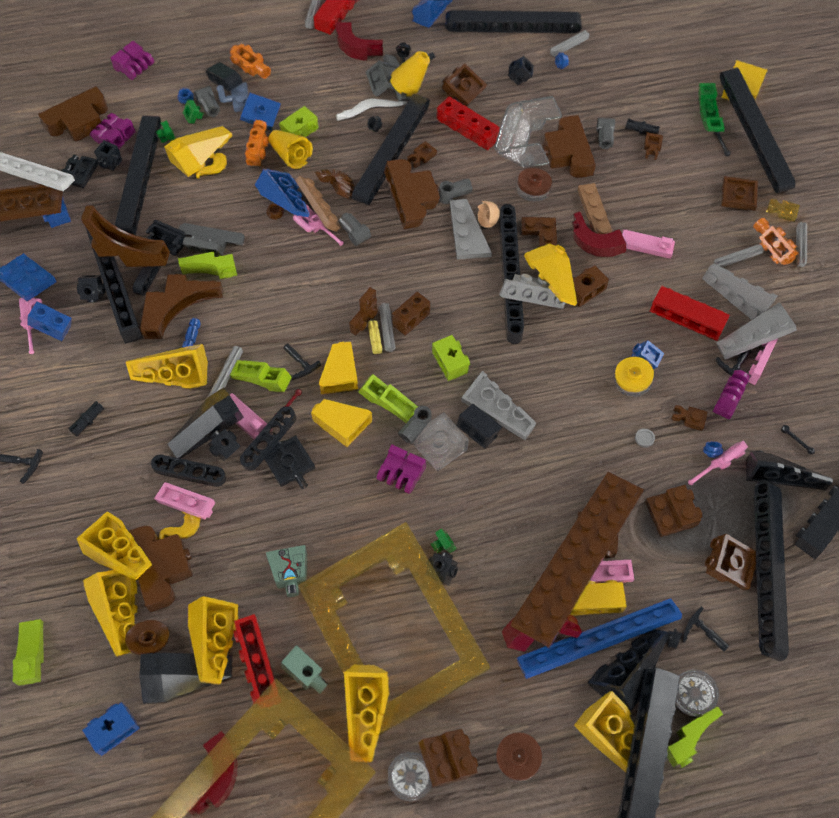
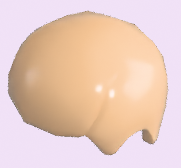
M482 201L483 204L478 205V222L482 227L491 228L498 222L500 211L495 203Z

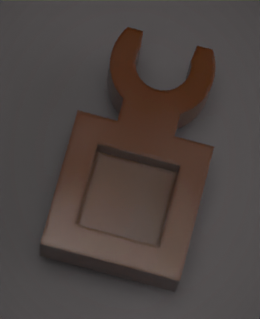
M646 133L644 150H646L645 159H648V155L651 154L654 155V160H657L662 148L663 135Z
M425 141L414 149V154H410L407 157V161H414L413 167L417 168L421 161L427 163L435 157L437 150Z
M675 405L673 411L678 412L680 415L673 414L671 417L673 421L683 420V426L703 431L708 414L707 411L690 406L688 410H685L682 406Z

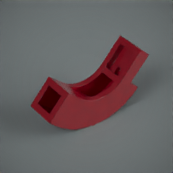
M336 22L337 43L343 53L351 58L368 61V56H383V39H360L352 33V22Z
M580 211L573 214L574 240L582 250L598 257H612L626 252L627 243L620 229L607 234H598L587 227Z
M569 615L559 633L578 638L582 631L576 617ZM512 619L502 630L507 648L525 652L535 639L511 626Z
M222 731L203 744V747L213 761L214 772L209 785L184 805L188 813L193 816L205 812L209 808L208 804L210 802L216 808L220 807L228 798L235 785L238 771L237 757L232 744Z

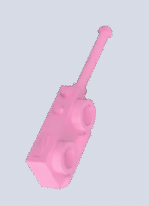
M308 205L306 206L310 213L309 217L293 216V220L305 231L316 233L320 229L324 230L340 246L343 245V241L339 240L325 228L318 215Z
M35 297L27 302L23 298H19L20 320L22 322L20 325L28 333L29 354H34L31 334L33 327L27 325L28 314L37 301L42 303L41 299H35Z
M745 441L735 443L724 451L722 455L712 460L711 466L692 480H689L688 484L693 485L694 482L712 469L718 467L721 470L731 465V460L743 456L748 448Z

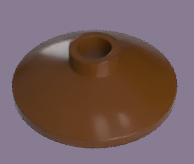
M142 621L129 629L125 637V643L127 648L137 655L156 653L167 644L169 630L160 621Z

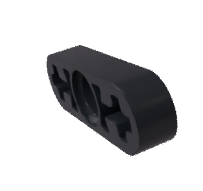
M161 266L143 267L134 282L133 293L145 296Z

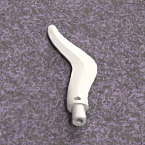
M366 99L352 109L336 114L337 121L349 119L372 107H396L405 105L407 102Z

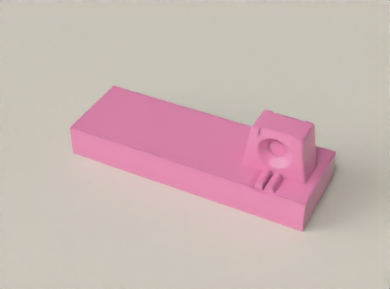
M623 230L622 235L627 243L626 249L671 259L675 241L672 238L664 236L659 238Z
M231 393L230 397L244 416L236 424L255 439L267 423Z
M164 482L154 498L160 504L204 520L210 518L215 504L211 498Z

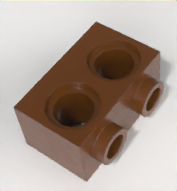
M419 292L414 293L392 313V326L406 336L430 314V301Z

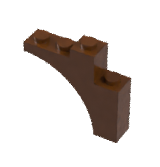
M93 205L85 207L81 221L93 237L91 246L99 257L119 256L126 267L166 266L170 251L163 240L147 239L125 232L101 216Z
M168 275L165 292H146L140 327L144 339H163L165 330L177 314L190 305L207 299L223 298L224 291L221 281H188L186 275Z

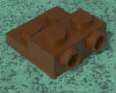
M464 63L461 67L457 66L451 76L447 75L441 88L451 98L454 99L456 97L467 107L488 85Z
M686 485L667 489L663 494L646 498L645 503L660 537L697 527L701 522L702 511L699 507H695L693 503L694 494L691 489L687 490Z
M728 534L715 537L710 543V548H712L711 555L705 560L706 573L720 582L728 581L743 591L749 590L756 566V551Z
M463 729L448 731L439 736L425 738L418 742L433 787L468 779L478 773V761L471 755L469 749L470 739L468 735L464 734Z

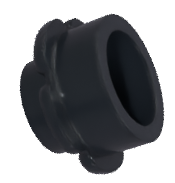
M401 42L400 45L396 46V52L399 57L402 58L404 56L406 58L409 56L411 51L409 44Z
M379 116L370 117L367 121L368 128L373 130V132H378L382 128L381 118Z
M676 628L673 632L668 631L669 636L666 641L668 648L677 649L682 633L676 631Z

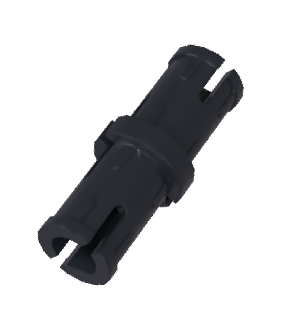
M628 118L625 129L637 131L639 134H658L660 126Z
M95 401L84 413L82 412L79 415L80 417L68 430L78 437L88 425L94 423L93 420L104 410V407Z

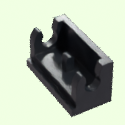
M156 219L145 232L150 234L147 239L163 240L171 255L176 256L185 247L183 244L184 231Z
M475 404L470 405L459 415L456 425L484 449L498 437L497 433L502 429L500 424Z

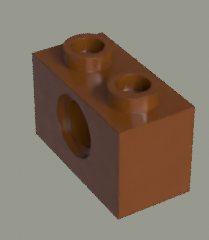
M595 265L589 269L586 268L576 278L573 277L576 300L579 307L607 289L609 278Z

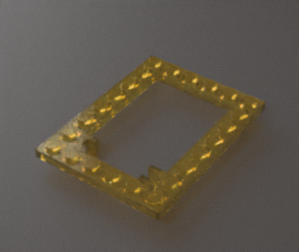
M407 522L298 585L343 675L353 665L364 664L336 612L349 604L343 596L340 586L384 560H387L395 575L409 568L457 652L460 660L387 703L379 736L491 669Z
M275 679L151 818H183L260 730L270 739L274 740L288 723L332 763L316 781L328 793L307 818H339L376 771L285 686Z

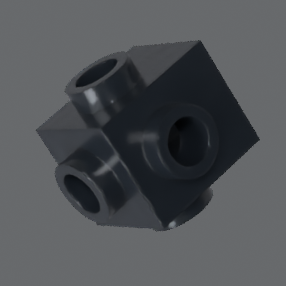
M522 56L509 64L508 77L511 81L520 85L533 77L534 65L525 56Z
M105 140L94 151L98 164L104 169L107 168L114 171L123 160L118 146Z
M83 275L78 278L77 293L80 295V300L98 302V299L104 296L105 286L102 283L101 275Z
M224 429L222 432L217 430L209 437L212 440L208 443L210 446L209 451L215 457L219 456L223 461L241 447L236 441L237 437L230 430Z
M442 551L440 555L434 552L427 562L428 569L425 576L449 586L452 578H455L458 572V563L453 560V555Z

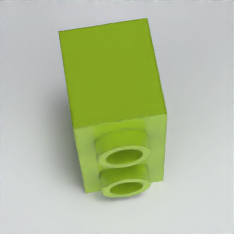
M305 106L279 123L281 131L307 137L319 128L317 116Z
M453 335L432 343V353L447 381L468 374L470 360L467 355L463 354L460 342L456 341Z

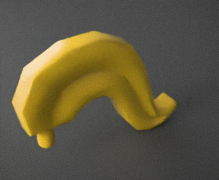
M216 153L212 157L214 162L212 165L205 166L195 173L197 179L200 178V175L216 174L224 170L227 165L226 156L222 153Z
M182 512L185 514L183 525L181 527L162 529L159 533V540L174 534H178L181 539L191 537L198 530L201 518Z

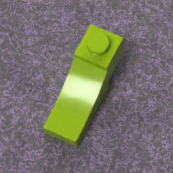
M214 252L178 259L183 275L206 273L217 275L220 279L237 276L233 254L215 257Z
M237 360L230 373V377L233 380L253 383L275 392H285L292 378L285 368L270 367L266 362Z
M374 374L365 381L358 391L372 404L375 403L385 408L405 423L410 420L414 415L415 409L418 407L391 384L387 386Z
M41 619L19 623L18 646L15 660H13V682L18 686L41 682V663H44L43 621Z
M719 707L707 712L676 732L681 740L667 748V758L673 768L679 764L683 768L693 762L691 757L697 753L694 748L700 736L712 722L723 715Z

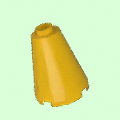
M417 51L391 73V84L399 93L402 94L404 92L408 97L418 93L430 63L428 54L423 51Z
M274 130L270 133L268 138L269 144L287 166L299 169L307 164L306 160L308 157L311 158L313 150L310 140L304 136L280 130Z

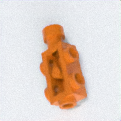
M241 43L231 48L230 59L232 63L242 68L245 73L250 74L252 77L258 74L263 79L270 75L271 68L263 63V56L260 53H254L249 45L245 46Z
M262 120L254 121L253 128L249 132L250 137L246 144L245 156L246 163L250 166H261L262 159H265V147H268L269 144L265 133L267 124Z
M765 218L755 222L753 228L762 234L759 237L762 241L760 244L765 251L769 250L772 253L771 259L778 264L780 262L783 265L793 262L799 252L795 249L797 245L791 239L787 240L785 231L781 227L777 228L773 225L770 227L769 222Z

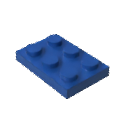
M24 253L0 268V281L26 302L56 283L53 275Z

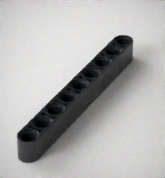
M450 10L445 15V28L449 32L575 34L582 30V19L579 12Z
M736 67L721 72L720 82L775 193L778 194L794 189L796 186L794 176L739 68Z
M415 93L411 96L356 185L352 194V200L366 205L371 204L386 179L384 169L387 161L399 158L427 112L430 104L429 98Z
M143 115L141 117L115 222L116 227L130 234L137 232L159 139L156 131L161 129L160 116Z
M504 204L500 207L499 233L503 284L506 279L513 280L515 274L520 275L516 210L511 204ZM504 298L506 339L511 344H518L522 341L524 332L523 304L519 300Z
M760 480L754 487L759 649L764 656L776 661H783L789 654L782 492L776 485L766 480Z

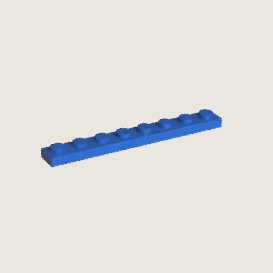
M670 598L584 631L578 638L571 636L553 643L550 648L545 646L517 657V663L525 678L528 679L682 619V613Z

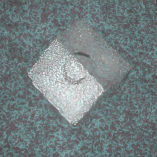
M443 412L426 425L413 444L438 472L468 450L469 439Z

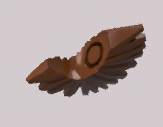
M328 169L315 172L321 182L332 184L337 195L349 199V196H352L354 191L353 180L344 172L338 171L335 173V169H332V173Z

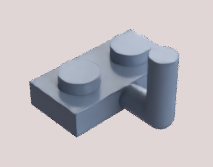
M246 82L232 89V95L225 96L222 85L217 86L221 103L233 102L234 112L243 111L248 99Z

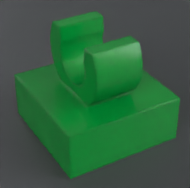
M187 100L182 113L189 124H195L196 119H202L204 112H199L200 106H196L193 100Z
M168 121L161 122L163 129L156 131L161 143L168 141V139L170 142L175 140L176 137Z
M441 528L435 532L438 540L431 543L434 551L440 553L445 549L452 553L457 549L445 530Z

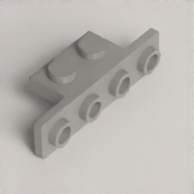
M515 274L513 280L506 279L499 294L503 298L551 307L564 308L565 302L560 301L548 288L549 283L541 280L540 277L533 278L528 274Z

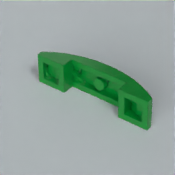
M699 83L700 114L703 126L707 132H724L723 118L719 116L716 101L718 93L715 83Z

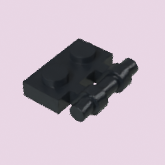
M73 154L67 160L66 167L61 172L73 176L75 181L70 185L85 188L99 164L97 159L83 155L79 159L77 155Z

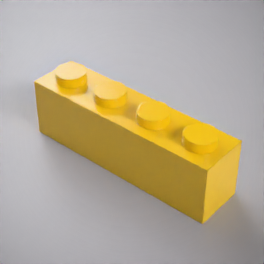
M607 580L604 583H596L595 581H590L570 615L623 613L627 607L623 582Z

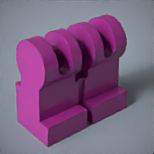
M131 41L123 48V51L120 50L111 57V62L114 70L117 72L121 71L129 79L133 80L142 73V70H146L148 65H153L154 59L140 45Z
M110 113L107 119L101 122L102 125L99 124L96 127L97 130L94 129L90 135L99 144L105 140L118 146L120 149L125 144L124 141L127 142L136 131L130 119L126 118L123 120L114 113Z
M741 370L734 371L732 377H729L712 412L729 420L731 419L750 379L746 372Z
M391 444L388 455L378 471L377 480L382 482L389 475L387 484L391 486L397 478L395 488L400 490L403 484L407 483L404 492L411 494L417 481H419L426 469V460L412 453L408 456L407 451Z

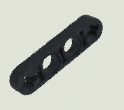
M282 407L242 453L240 462L245 470H255L295 423L297 416L291 407ZM289 414H290V416H291L290 418H288V417L284 418V415H289ZM272 428H280V431L277 434H270V430ZM267 442L265 449L259 450L257 448L259 443ZM247 459H250V460L253 459L254 461H253L252 463H251V462H248V463H247L246 460H247Z
M161 454L156 455L151 460V467L155 473L214 487L222 486L226 481L224 470L217 466ZM163 461L165 465H161L160 468H158L157 464H161V462ZM177 465L185 466L184 470L179 473L175 472L174 468ZM202 469L203 473L201 476L195 477L193 476L194 470ZM220 474V477L214 480L213 476Z

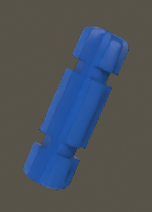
M192 318L190 320V326L185 335L186 341L183 342L182 348L193 346L198 334L197 329L200 328L201 324L199 319Z

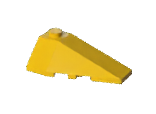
M221 126L179 137L165 145L164 148L170 162L189 177L205 166L204 162L208 158H212L216 149L222 148L233 135L225 127Z
M547 244L526 252L524 257L528 265L540 272L538 276L541 280H545L550 284L548 288L562 302L576 306L577 300L569 257L565 252L566 250L560 245Z
M203 344L126 361L131 380L164 383L168 386L177 385L182 386V388L207 385L208 361Z
M109 512L103 514L76 538L84 555L98 564L136 580L152 565L143 550L135 542L131 533L128 532L122 520Z
M115 570L95 573L83 580L88 602L116 657L132 653L126 646L125 637L129 629L135 625V613H137V605H135V594H137L136 580Z
M205 596L188 604V628L200 682L218 685L222 682L228 661L226 658L228 650L233 644V630H236L234 621L238 620V604Z
M353 665L344 672L350 761L372 762L389 697L388 672L375 665Z
M610 691L588 707L574 726L590 743L626 773L635 725L630 717L631 713L628 707Z

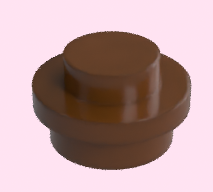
M272 203L268 206L266 213L270 219L276 220L283 216L284 210L279 205Z

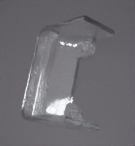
M554 96L514 102L506 108L494 146L498 155L521 167L549 164V160L540 142L528 144L531 132L541 130L546 120L562 118Z

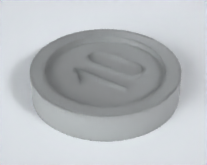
M640 429L635 435V441L641 447H650L655 441V435L649 429Z

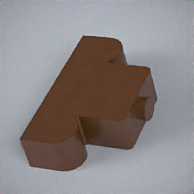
M95 86L39 113L38 116L50 136H60L66 130L71 138L77 142L90 136L94 129L97 130L96 127L99 124L102 125L99 115L105 114L108 111V106L104 95Z
M579 115L562 117L559 120L558 130L546 132L544 135L543 154L547 157L550 168L570 166L569 173L575 178L593 176L596 163Z
M405 159L387 161L384 172L403 230L421 226L427 213L426 210L435 209L440 196L438 185L435 184L430 170L410 173V162Z
M145 525L129 530L128 532L131 533L137 545L140 546L152 564L138 578L146 608L151 613L168 607L175 600V592L170 585L193 576L189 560L192 559L189 548L184 547L178 534L159 540L154 529L150 526Z

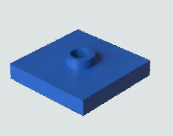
M250 93L240 120L250 124H254L256 120H262L267 124L266 129L272 131L281 103Z

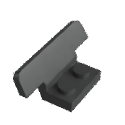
M385 54L383 56L384 61L379 60L365 71L372 92L378 97L385 90L391 88L395 90L398 101L408 102L411 97L406 96L407 94L404 92L402 94L399 93L390 81L392 78L391 73L400 66L395 56Z
M183 223L178 228L184 231L186 236H191V238L184 237L183 244L189 250L198 252H214V255L223 256L227 243L243 246L245 241L242 233L188 223Z

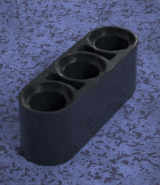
M221 62L205 70L207 77L212 83L218 86L222 85L224 90L228 92L243 83L237 71Z

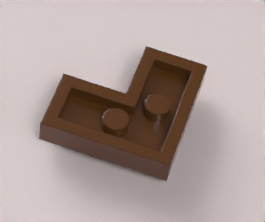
M521 217V235H538L539 247L547 244L556 246V217Z
M371 287L359 299L360 311L349 322L350 333L355 336L366 328L368 321L371 318L373 319L378 312L376 290Z

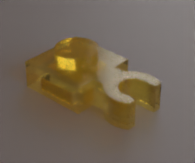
M770 199L768 204L770 206H768L766 211L768 213H778L779 218L795 222L800 205L785 200L781 204L775 199Z

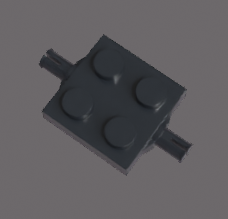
M296 435L288 440H280L264 459L280 487L292 481H297L300 488L304 489V486L306 488L308 484L303 476L316 469Z

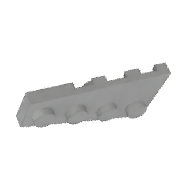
M450 200L456 258L492 257V252L468 200Z
M716 264L710 265L702 278L751 320L767 311L778 297L774 293L769 294L765 292L764 288L760 286L755 287L749 284L748 280L740 279L734 276V273Z
M779 302L717 342V346L726 360L797 331Z
M484 371L480 373L461 398L463 403L468 406L475 404L502 427L524 440L527 439L536 426V422L521 407H517L512 402V399L507 394L505 395L499 389V386L487 377Z

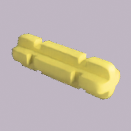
M376 320L369 321L368 329L373 354H381L382 344L378 322Z

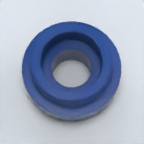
M558 53L555 58V64L558 69H563L568 66L569 58L567 54Z
M181 89L178 92L177 98L180 103L186 104L187 100L194 99V95L189 89Z
M713 441L707 442L706 446L703 447V452L708 457L716 458L723 454L722 444Z

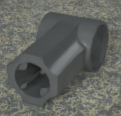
M207 86L194 91L198 104L202 105L207 116L216 117L220 112V107L215 100L211 87Z
M598 118L596 131L599 134V146L602 149L613 147L615 118Z
M469 178L453 183L450 181L441 182L439 186V201L443 204H449L453 198L472 193L473 188Z
M346 212L339 219V224L348 233L351 242L355 246L371 238L368 227L365 224L361 225L351 213Z
M419 406L415 409L414 415L398 432L402 440L412 444L424 429L430 427L432 424L431 410L427 406ZM420 416H426V417H427V418L424 419V420H423V419H419Z

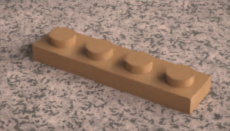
M299 176L295 181L325 228L337 232L341 228L338 218L330 211V206L323 200L322 194L315 188V183L310 178Z
M595 183L579 185L578 193L592 231L598 234L613 232Z

